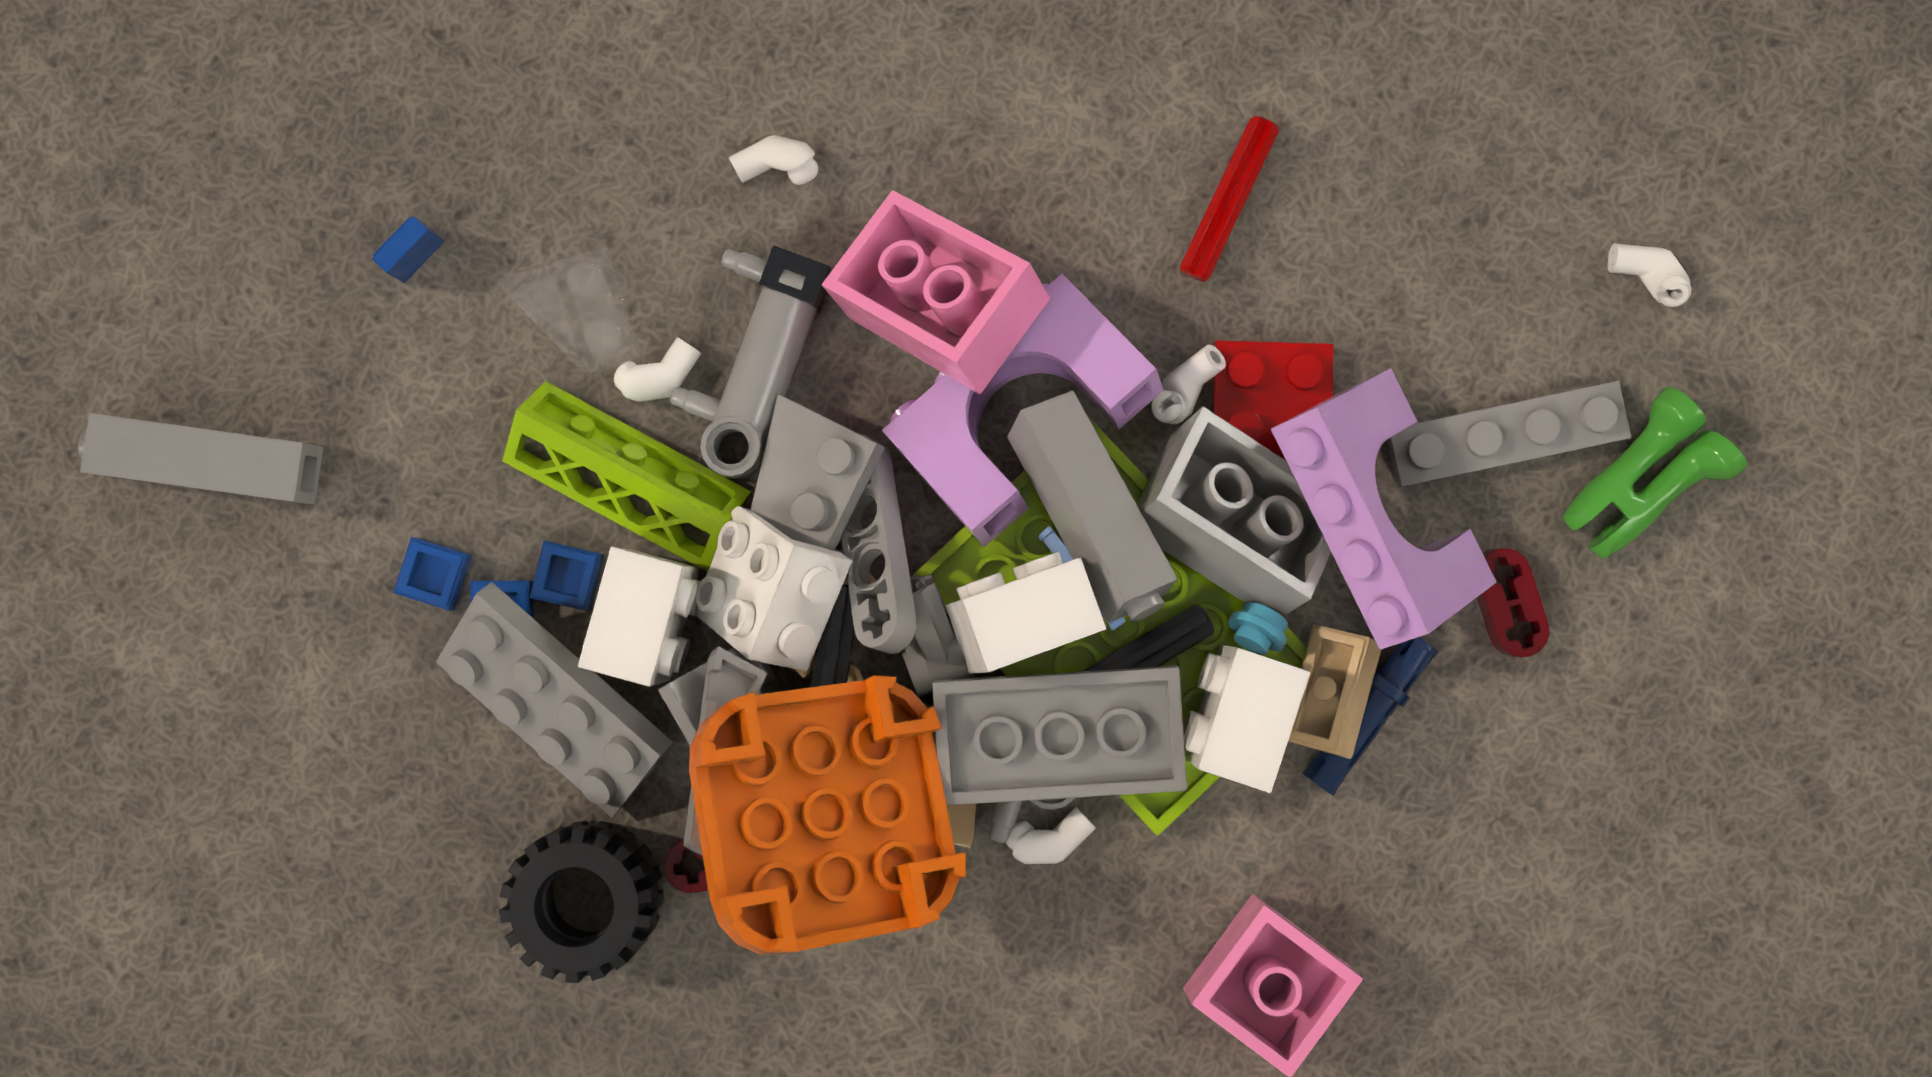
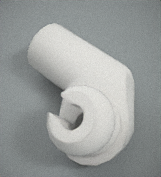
M1617 243L1611 246L1608 257V271L1610 273L1638 275L1651 295L1658 302L1668 307H1678L1689 299L1692 290L1689 276L1670 250Z

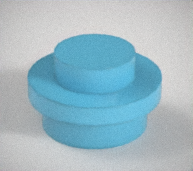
M1245 602L1241 611L1233 612L1228 621V625L1235 632L1234 640L1236 643L1255 654L1266 655L1268 650L1281 651L1287 642L1284 632L1288 627V622L1279 613L1265 605L1256 602Z

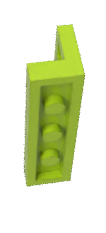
M547 381L516 409L502 462L707 572L717 550L718 537L722 527L728 521H731V513L734 508H745L751 494L750 490ZM527 436L543 444L552 460L544 461L524 450ZM584 466L595 472L604 487L596 489L585 483L576 468ZM636 494L649 501L656 515L646 516L635 510L628 496ZM690 523L710 534L706 547L687 538L680 524Z

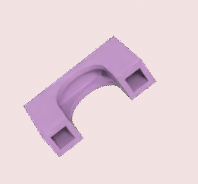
M1062 273L1050 284H1043L1051 299L981 395L940 372L935 380V384L917 400H910L901 405L892 415L890 423L882 430L898 452L983 547L987 546L1029 509L1019 491L982 452L979 443L978 429L982 412L989 399L999 388L1013 379L1028 374L1045 373L1062 377L1076 385L1118 429L1124 426L1163 391L1157 369Z
M1391 368L1330 397L1271 429L1380 650L1431 633L1496 583L1495 577L1471 529L1419 549L1402 537L1384 510L1375 477L1378 451L1387 439L1418 422Z

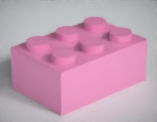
M893 190L821 284L849 319L980 395L1051 299L1029 262Z

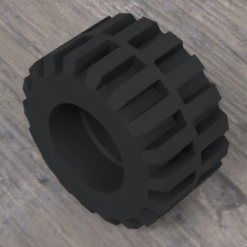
M587 820L574 822L566 827L561 826L534 841L524 849L525 853L514 860L508 869L512 877L504 882L501 887L499 897L507 898L508 901L507 905L499 910L500 923L511 922L513 930L505 938L510 948L518 943L523 946L526 952L519 959L527 967L538 961L544 965L540 975L553 980L559 973L566 974L565 983H579L585 976L589 975L591 980L594 981L605 977L612 969L615 968L617 971L625 965L649 939L648 936L656 928L660 919V915L657 914L658 908L664 901V890L657 889V882L662 878L658 865L651 868L647 858L652 853L648 847L643 844L638 848L631 842L635 835L625 828L620 832L611 830L612 823L599 821L594 825H588ZM569 867L585 868L596 873L606 882L613 897L614 912L611 923L605 929L596 932L581 931L570 926L561 918L553 899L554 883L561 871Z

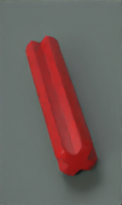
M1253 116L1247 123L1181 262L1180 270L1187 276L1203 282L1211 276L1279 133V127L1272 121L1260 116Z

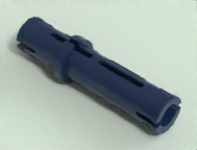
M1420 637L1397 644L1388 659L1375 672L1352 758L1347 759L1320 751L1303 771L1302 774L1332 796L1335 795L1344 778L1361 758L1398 705L1403 708L1410 700L1407 693L1423 670L1438 654L1434 647Z

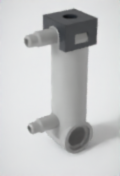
M774 245L768 260L747 252L740 253L732 249L725 250L722 256L721 263L724 267L734 270L736 274L758 281L762 290L721 400L696 390L689 391L681 387L674 388L670 396L672 405L683 408L687 413L712 421L702 435L700 445L702 457L710 469L731 479L748 478L761 468L778 394L784 397L786 395L815 314L820 313L827 295V291L821 284L831 272L829 265ZM730 434H744L749 444L747 455L739 463L725 464L720 456L722 441Z

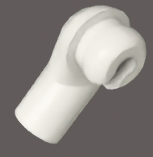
M777 135L768 136L729 157L742 183L771 168L787 171L791 181L797 185L813 180L818 173V164L813 159L815 152L806 142Z
M677 337L660 363L636 365L630 361L621 364L614 374L615 386L622 391L626 398L637 402L668 398L671 396L674 388L681 386L702 353Z
M1209 344L1164 378L1162 382L1163 391L1151 403L1152 413L1157 420L1169 424H1178L1192 414L1203 385L1225 369L1226 361L1216 347Z
M1075 807L1052 830H1035L1027 821L1015 823L1014 828L1010 830L1006 844L1013 850V857L1024 864H1057L1068 857L1096 829V826Z

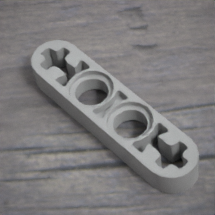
M858 433L884 446L885 449L868 481L870 484L867 483L841 536L844 555L852 560L847 573L854 630L857 639L864 646L888 654L899 653L909 645L916 631V612L894 472L888 448L883 443L865 434ZM876 501V517L871 525L863 529L861 525L863 511L869 503ZM884 554V572L877 581L871 583L869 579L870 566L876 557Z

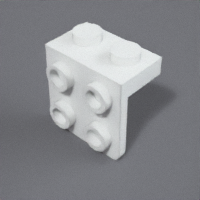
M736 507L731 513V521H728L719 533L717 550L706 577L702 579L697 588L696 616L749 660L807 671L852 560L841 552L792 540L750 509Z

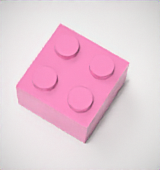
M1252 893L1185 984L1183 990L1194 1007L1286 1076L1292 1077L1360 985L1363 978L1346 962Z

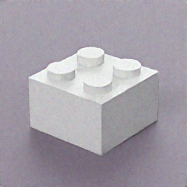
M611 547L578 667L649 687L670 681L673 672L680 674L685 665L690 646V639L683 638L682 634L687 616H696V592L701 582L698 580L701 568L637 550Z
M1056 552L1013 568L1017 579L1015 581L1005 584L1000 572L956 588L960 600L945 606L969 673L990 672L1106 630L1081 557L1063 563L1060 553Z
M1220 644L1217 655L1207 654L1199 674L1197 687L1204 689L1205 692L1198 713L1190 710L1183 723L1184 747H1186L1185 760L1199 770L1271 793L1311 672L1240 648Z

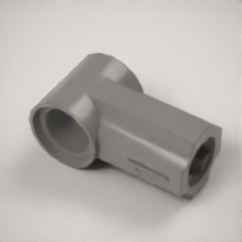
M914 575L910 577L916 612V631L909 645L902 650L908 672L920 700L933 695V681L975 678L974 673H969L956 634L952 630L947 617V610L938 587L935 586L932 575Z

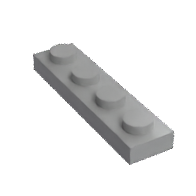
M1615 381L1416 423L1386 441L1396 487L1398 488L1632 438L1620 382Z

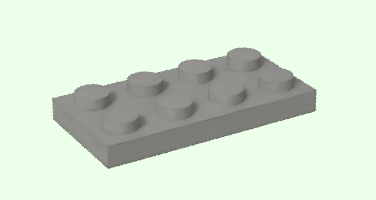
M492 582L476 593L436 661L454 682L468 690L493 713L498 721L511 728L537 751L538 755L546 763L555 767L581 790L590 802L598 805L611 818L627 804L674 743L596 673L579 668V658Z
M1177 665L936 680L932 683L934 709L942 729L936 731V746L946 805L1187 791L1180 673Z

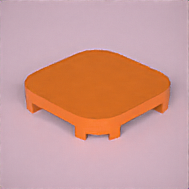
M873 675L866 680L759 695H755V692L728 701L717 708L700 724L690 746L689 774L709 898L719 926L737 945L757 954H787L919 928L940 919L939 914L952 901L959 879L966 877V852L955 853L933 732L942 729L934 706L927 708L912 690L896 683V677Z

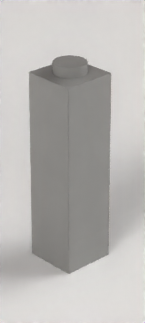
M1074 391L1020 410L1007 438L1072 559L1081 557L1098 607L1107 624L1129 615L1132 622H1136L1160 610L1165 605L1162 599L1163 596L1178 579Z
M89 413L87 426L82 430L78 441V453L82 459L80 472L315 505L323 447L303 442Z

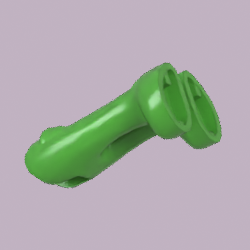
M1665 387L1651 403L1649 423L1643 432L1620 457L1583 488L1567 507L1563 515L1566 524L1574 531L1590 522L1611 502L1619 509L1621 513L1606 525L1588 545V548L1602 559L1613 555L1635 540L1656 520L1667 506L1696 482L1703 479L1731 480L1747 468L1745 456L1729 439L1718 432L1703 430L1692 437L1675 458L1643 489L1634 492V483L1652 464L1670 452L1676 444L1695 434L1706 423L1702 410L1680 390L1673 387Z

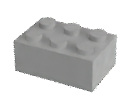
M1203 406L1171 434L1136 503L1162 550L1241 601L1265 605L1281 616L1287 615L1311 600L1331 554V550L1287 461Z

